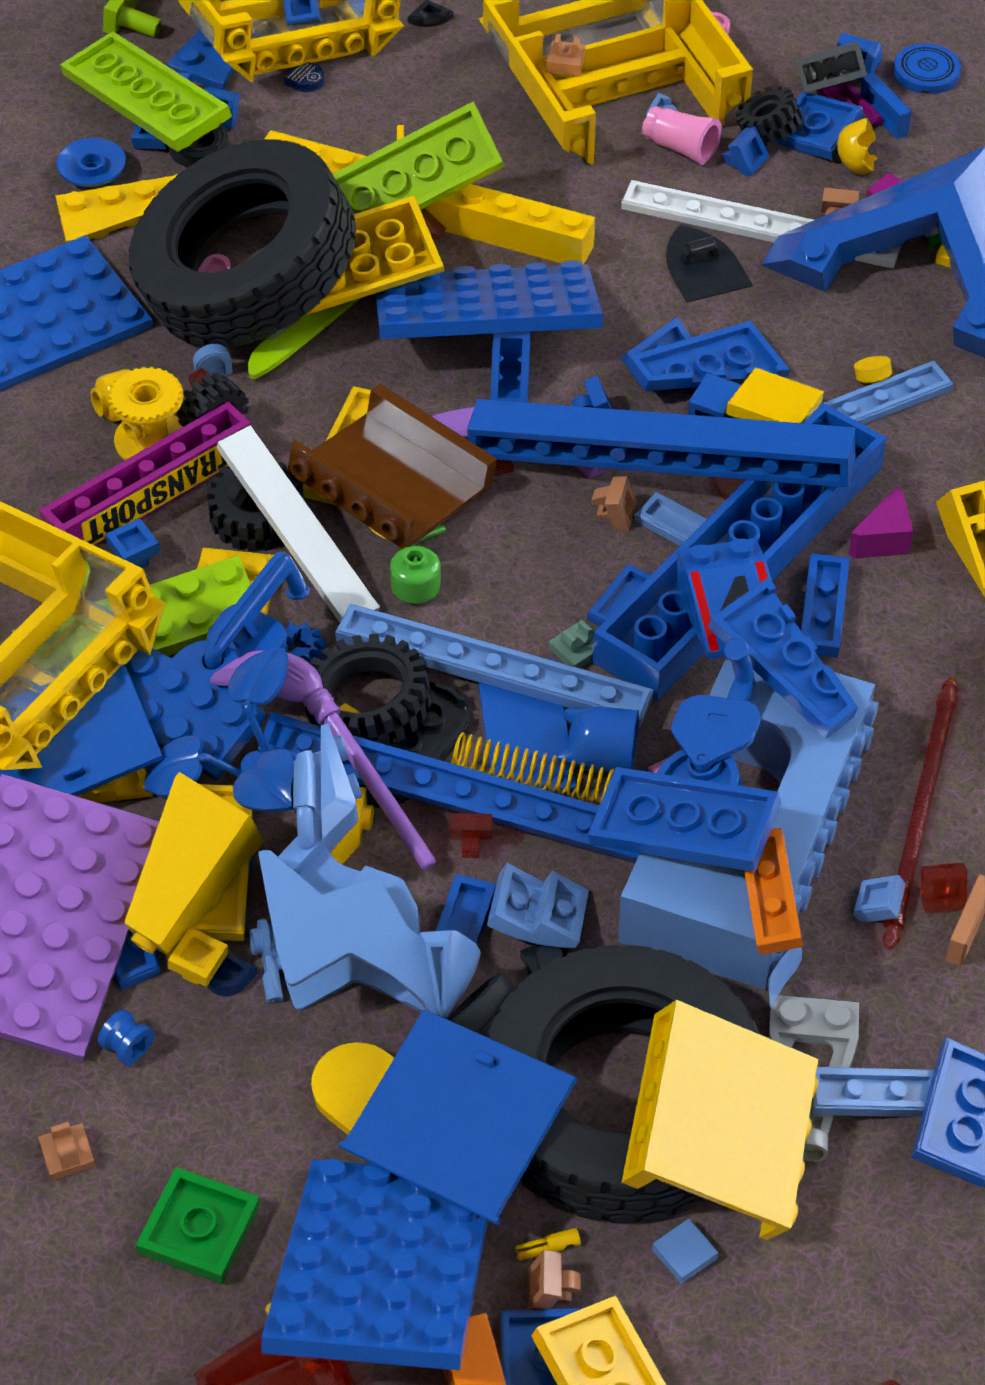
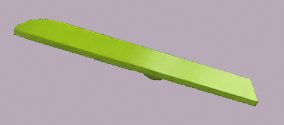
M361 298L306 316L303 315L299 321L273 340L268 337L251 354L248 362L249 377L255 380L276 368Z

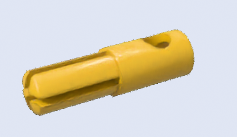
M575 1227L516 1245L515 1253H518L516 1257L521 1261L538 1257L543 1250L559 1252L570 1244L574 1245V1247L580 1246L581 1240Z

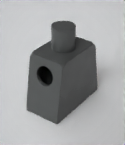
M857 41L796 59L804 93L867 76L860 44Z

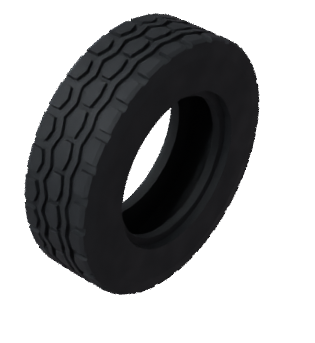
M280 139L242 142L238 145L235 144L223 148L198 160L192 166L190 165L176 175L172 181L170 180L158 192V195L152 199L144 210L134 229V235H132L129 247V270L136 287L162 325L175 337L199 346L219 344L224 347L239 346L258 339L261 340L277 333L283 328H287L298 321L303 315L309 313L328 295L338 279L341 278L348 265V260L351 258L355 245L354 240L356 239L355 217L352 207L334 175L316 152L306 146H301V144ZM264 214H287L285 224L278 235L262 251L249 260L218 272H198L199 264L208 249L233 227Z
M607 945L569 953L563 958L559 957L541 966L536 973L532 972L516 986L514 992L509 993L498 1008V1015L493 1017L486 1037L554 1067L570 1048L595 1035L609 1032H634L650 1036L654 1015L676 1000L757 1034L759 1033L755 1022L750 1020V1013L740 998L734 996L733 990L716 975H711L709 970L691 960L683 959L680 955L661 949L658 951L651 949L652 947ZM561 1107L521 1177L522 1185L538 1198L544 1197L548 1204L567 1213L573 1212L578 1217L599 1222L605 1220L610 1221V1223H634V1221H642L644 1223L665 1219L666 1216L671 1214L675 1216L696 1207L698 1202H705L707 1200L657 1179L639 1189L622 1183L631 1133H612L590 1127L574 1118L563 1107Z

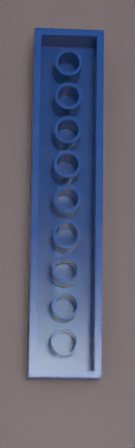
M822 403L803 422L804 424L855 427L856 456L849 488L745 480L677 550L692 548L700 544L712 545L731 542L740 538H756L767 561L773 582L881 470L886 437ZM677 550L594 632L593 663L622 681L653 689L652 699L656 702L704 654V650L677 589Z

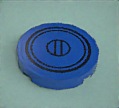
M930 43L914 44L905 47L897 54L894 61L895 79L903 87L918 93L930 91V94H938L950 90L957 84L961 72L959 58L952 51Z

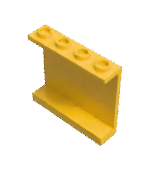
M678 1000L674 1001L654 1015L622 1183L639 1189L657 1179L762 1221L759 1237L765 1240H769L791 1229L798 1214V1205L795 1202L798 1183L801 1181L805 1170V1163L802 1160L805 1141L812 1127L809 1115L811 1102L818 1088V1079L816 1077L818 1059Z

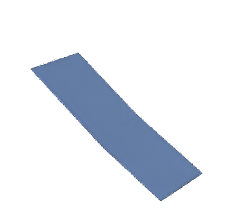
M802 947L787 950L768 978L770 1008L802 961Z

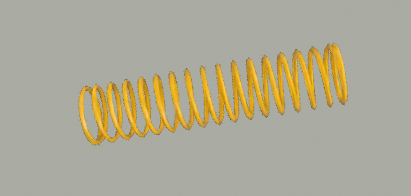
M464 732L459 735L455 744L452 764L455 765L460 764L466 741ZM472 734L467 739L464 760L460 765L467 768V758L472 746ZM463 736L462 747L457 761L459 744ZM481 736L477 740L473 762L469 769L473 768V770H476V761L482 745ZM488 739L486 743L483 763L478 770L479 772L483 770V773H486L485 764L491 748V739ZM500 741L495 746L492 766L487 773L491 774L492 772L493 776H495V764L500 752ZM509 743L505 747L501 769L497 777L501 775L504 778V767L510 751ZM516 746L510 772L504 779L508 780L511 777V781L518 782L520 779L521 784L526 785L529 782L532 787H536L539 783L540 789L544 790L548 786L550 792L558 789L560 795H563L567 790V795L570 798L576 793L579 800L583 799L586 794L588 803L595 798L598 805L601 804L614 769L609 771L604 793L599 801V786L604 771L603 766L600 768L596 788L589 800V787L594 772V764L590 767L587 784L580 797V782L585 768V763L582 762L577 784L570 795V782L575 768V759L572 760L564 790L561 792L560 788L566 764L565 757L561 762L558 780L553 790H551V778L557 756L554 755L552 758L549 777L542 788V774L547 761V753L543 755L539 776L533 785L532 775L538 757V751L534 752L530 773L527 780L523 783V771L529 749L526 748L519 775L514 781V768L519 754V746Z

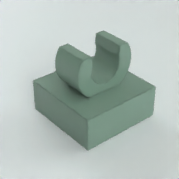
M580 620L550 640L549 649L566 665L581 669L593 661L594 630L583 620Z

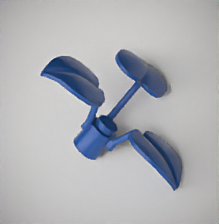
M275 647L249 657L235 669L229 681V697L235 703H244V712L259 743L261 752L252 751L248 753L241 762V769H238L208 753L201 754L203 742L198 737H179L170 741L160 750L164 758L163 760L149 765L144 780V790L159 797L168 798L174 778L179 772L197 782L202 772L201 763H210L237 777L233 786V796L242 807L264 812L293 810L295 758L287 750H272L268 746L253 713L254 704L266 705L280 691L287 673V651L283 647Z

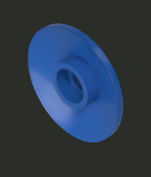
M85 138L72 142L63 148L57 157L56 164L59 175L70 184L81 187H96L110 183L122 174L126 166V156L123 149L113 141L103 138Z

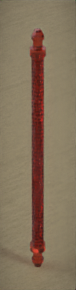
M953 677L948 678L943 683V692L938 694L936 701L937 710L897 874L906 883L898 917L884 920L883 923L884 928L887 929L883 933L882 940L885 948L889 950L899 943V931L902 932L905 928V914L952 712L955 710L958 700L955 695L958 691V684Z

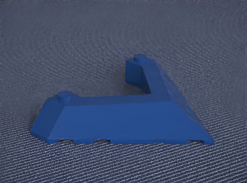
M985 146L779 235L764 259L762 266L825 292L831 285L840 267L855 261V257L876 251V254L902 246L904 241L922 235L927 238L939 234L950 259V265L958 286L961 288L966 301L953 326L954 346L985 358Z

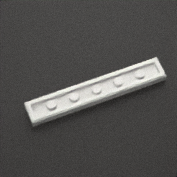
M251 425L219 441L217 450L337 620L341 622L350 603L379 611L380 606Z

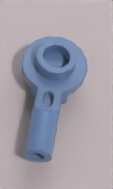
M259 919L257 921V929H250L251 951L253 955L260 954L261 962L264 966L265 973L262 979L266 1003L283 1001L279 970H282V966L276 950L272 923H267L266 919Z

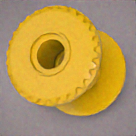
M134 368L132 371L128 370L127 373L121 374L111 384L107 395L108 405L111 412L122 420L114 434V445L117 453L124 461L182 428L177 421L179 418L174 414L182 405L183 388L173 374L168 373L166 370L163 371L161 368Z

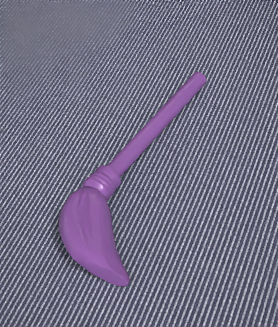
M265 650L248 652L215 672L210 678V683L228 686L233 672L242 662ZM288 653L286 677L276 697L291 702H303L319 725L329 723L333 737L342 736L350 763L421 869L428 870L436 864L435 857L340 718V707L335 704L334 698L328 690L323 688L322 680L317 670L305 659Z

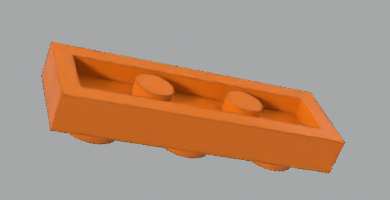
M782 827L771 829L756 872L744 870L759 955L804 947Z

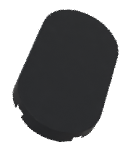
M429 682L431 706L430 709L426 708L427 717L425 720H417L418 729L413 733L403 728L405 739L398 743L394 741L395 738L393 736L387 738L389 746L444 761L454 750L459 735L462 732L465 735L468 733L470 712L465 697L458 690L445 683ZM359 784V787L366 788L367 796H369L367 797V805L380 807L365 785ZM391 793L398 804L410 799Z

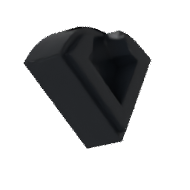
M425 0L408 16V23L421 27L441 25L453 18V11L432 1Z

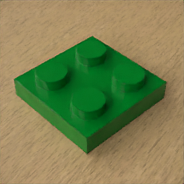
M175 1167L136 1243L137 1254L223 1284L261 1206L260 1197Z

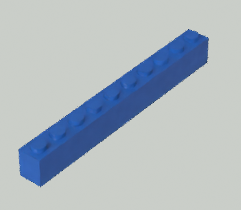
M477 399L467 427L468 440L497 458V460L849 488L856 456L855 427Z

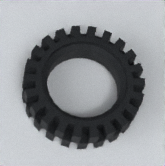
M369 634L368 643H363L361 635L352 636L354 645L347 646L344 639L335 642L337 652L334 653L327 646L321 651L323 660L314 657L310 661V664L321 677L323 688L327 689L331 695L340 683L361 673L385 672L392 674L401 681L402 688L398 696L384 707L362 713L340 710L339 716L353 736L371 741L379 740V743L389 746L387 737L393 736L398 743L405 739L403 728L413 733L418 729L417 720L424 721L427 717L426 708L430 709L431 690L423 658L420 659L419 652L415 648L410 650L409 643L401 640L396 645L395 637L386 635L383 643H380L378 634ZM305 707L309 723L321 726L317 723L315 717L309 713L307 707Z

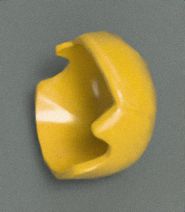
M868 118L845 126L839 133L837 140L838 154L841 161L849 171L859 175L872 172L874 170L873 162L877 159L876 155L868 153V147L876 139Z

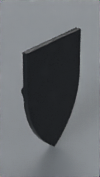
M681 224L670 237L666 250V262L669 272L686 303L753 287L733 251L718 238L702 230Z

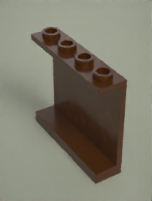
M379 384L370 391L367 414L317 448L310 450L297 440L291 443L287 473L403 549L414 545L492 487L497 458Z

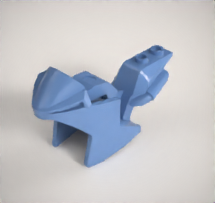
M329 723L321 725V751L312 753L311 750L298 753L296 760H294L293 810L294 813H297L298 836L279 856H276L269 850L259 851L276 950L294 1008L296 1010H303L353 983H360L390 996L420 1013L424 1009L447 1019L469 986L475 974L481 951L473 941L456 930L420 932L418 907L404 880L400 877L368 866L358 871L342 865L333 858L330 853L332 849L358 821L355 799L361 798L362 794L355 773L347 775L342 761L349 760L342 736L333 737Z

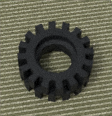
M776 86L774 90H772V87H767L763 93L760 90L754 92L756 96L750 97L746 104L741 103L738 106L739 110L735 113L741 131L745 128L757 127L765 147L768 142L774 145L778 143L777 139L779 138L787 139V133L793 134L797 130L795 126H800L802 123V113L792 91L787 87L782 89V86Z
M212 373L210 377L206 374L202 376L201 383L196 380L191 384L194 387L191 392L187 389L185 390L183 395L186 399L183 400L180 410L176 412V416L179 418L177 420L179 424L184 427L226 402H230L241 414H246L249 410V407L246 406L249 400L245 396L246 394L226 375Z

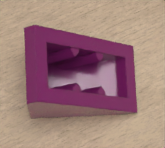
M895 487L852 531L849 549L850 556L853 558L909 554L913 529L903 490Z

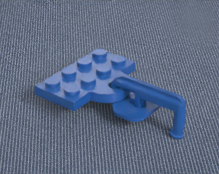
M286 552L276 553L237 603L229 606L221 613L208 630L207 640L197 641L184 647L173 658L164 655L152 648L150 655L138 650L129 662L125 664L159 748L162 749L170 741L179 737L196 736L203 742L201 754L208 753L231 764L254 734L243 709L244 703H235L229 697L228 686L214 685L210 683V678L215 672L248 652L285 646L287 632L284 626L279 621L260 611L283 581L287 585L286 595L288 598L302 600L309 594V586L305 584L300 571ZM254 704L253 713L260 726L267 716L262 708ZM201 763L202 773L216 781L225 772L210 763Z
M733 638L724 647L725 657L731 661L735 674V679L727 698L695 695L683 701L679 706L671 725V731L683 750L677 751L667 758L656 773L620 767L615 768L588 832L591 845L756 872L782 802L777 791L742 786L738 767L735 760L730 756L753 743L761 722L758 707L749 702L756 680L748 654L749 646L744 639Z

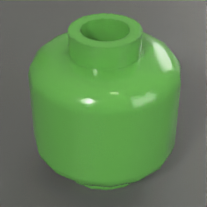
M410 546L396 552L390 564V585L394 595L399 600L411 604L428 602L437 595L441 587V564L438 556L432 550L422 546Z

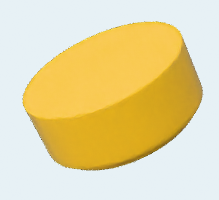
M873 356L859 360L854 364L856 380L861 383H876L889 378L892 374L890 358L886 356Z

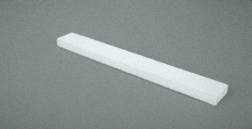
M631 180L621 204V209L769 242H775L779 235L813 221V219ZM901 246L876 254V251L855 257V261L894 269Z

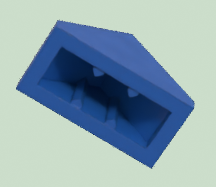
M531 332L493 333L490 400L527 403Z

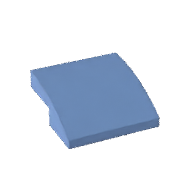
M506 863L498 875L487 926L527 942L545 946L575 948L580 941L589 889L554 871H551L543 882Z

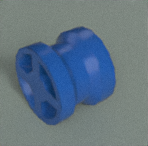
M124 1009L114 1013L103 1025L98 1036V1044L107 1051H115L120 1062L126 1066H131L151 1047L155 1034L147 1025H138L135 1016Z

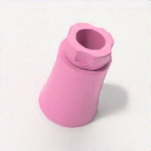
M657 106L652 107L648 111L642 126V134L645 135L646 139L654 141L656 145L680 153L702 166L717 151L722 133L719 119L699 117Z

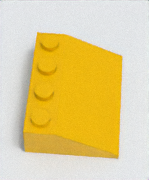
M414 195L354 214L356 239L354 240L355 245L351 258L348 260V265L328 295L306 315L445 271Z

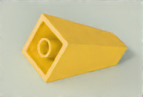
M180 772L174 778L124 922L134 934L131 938L134 944L151 955L157 949L168 957L175 950L188 928L193 927L264 842L261 833L249 814Z

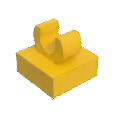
M189 927L169 957L168 969L182 975L183 979L195 985L201 984L207 987L227 956L228 945Z

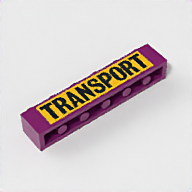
M226 402L39 509L41 521L97 546L106 540V533L139 518L147 517L212 479L213 476L219 475V470L224 466L229 469V465L217 450V444L219 441L250 426L251 422L230 402Z

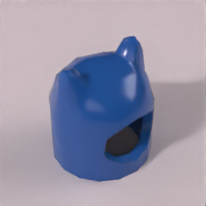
M593 706L572 707L564 711L563 717L571 723V728L568 735V747L557 753L558 762L561 763L565 757V765L571 766L572 760L575 759V767L580 768L582 762H584V770L589 771L591 765L594 764V773H599L600 768L603 766V774H609V771L611 769L615 770L616 767L633 769L637 748L639 710Z

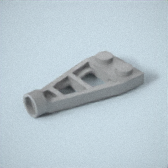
M778 995L770 1008L768 1038L790 1048L796 1042L830 1045L833 1049V1055L829 1067L850 1068L859 1038V1002ZM809 1115L812 1127L805 1141L802 1160L821 1162L827 1158L828 1134L835 1115Z

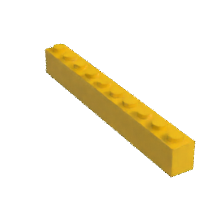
M272 130L265 137V139L287 140L301 144V146H306L323 159L332 174L366 157L365 155ZM470 184L421 209L427 227L558 263L579 261L584 264L594 247L595 217L478 185Z

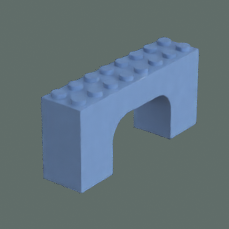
M725 658L709 696L727 698L735 674L732 663L727 658ZM753 670L756 683L749 702L758 707L761 722L753 743L730 756L736 761L767 771L780 783L778 792L782 803L772 829L782 827L797 912L799 914L800 910L805 911L808 906L813 888L810 886L812 878H818L825 859V854L823 853L825 845L831 846L838 825V822L835 821L838 813L843 814L850 795V790L848 789L850 781L856 782L859 775L862 759L858 757L861 756L862 751L867 752L874 734L872 725L879 703L872 701L875 684L834 672L858 706V709L851 720L825 738ZM644 853L639 854L621 895L618 942L626 945L652 947L651 949L658 951L661 949L680 955L683 959L691 960L711 973L766 990L768 978L779 960L783 957L784 951L759 955L744 870Z

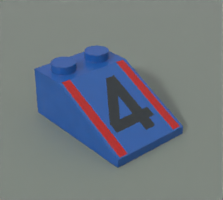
M740 538L731 542L712 545L700 544L692 548L677 550V589L707 660L725 657L724 647L726 644L708 628L711 618L768 577L771 579L767 561L756 538Z

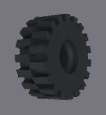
M280 461L278 465L304 500L302 482L287 473V464ZM226 466L220 469V478L213 476L210 481L211 488L207 489L209 519L215 535L219 533L220 540L225 544L232 540V548L238 550L241 549L242 545H248V552H257V546L263 545L265 551L272 550L274 542H278L280 546H283L284 543L261 511L249 512L242 509V507L254 501L234 472Z

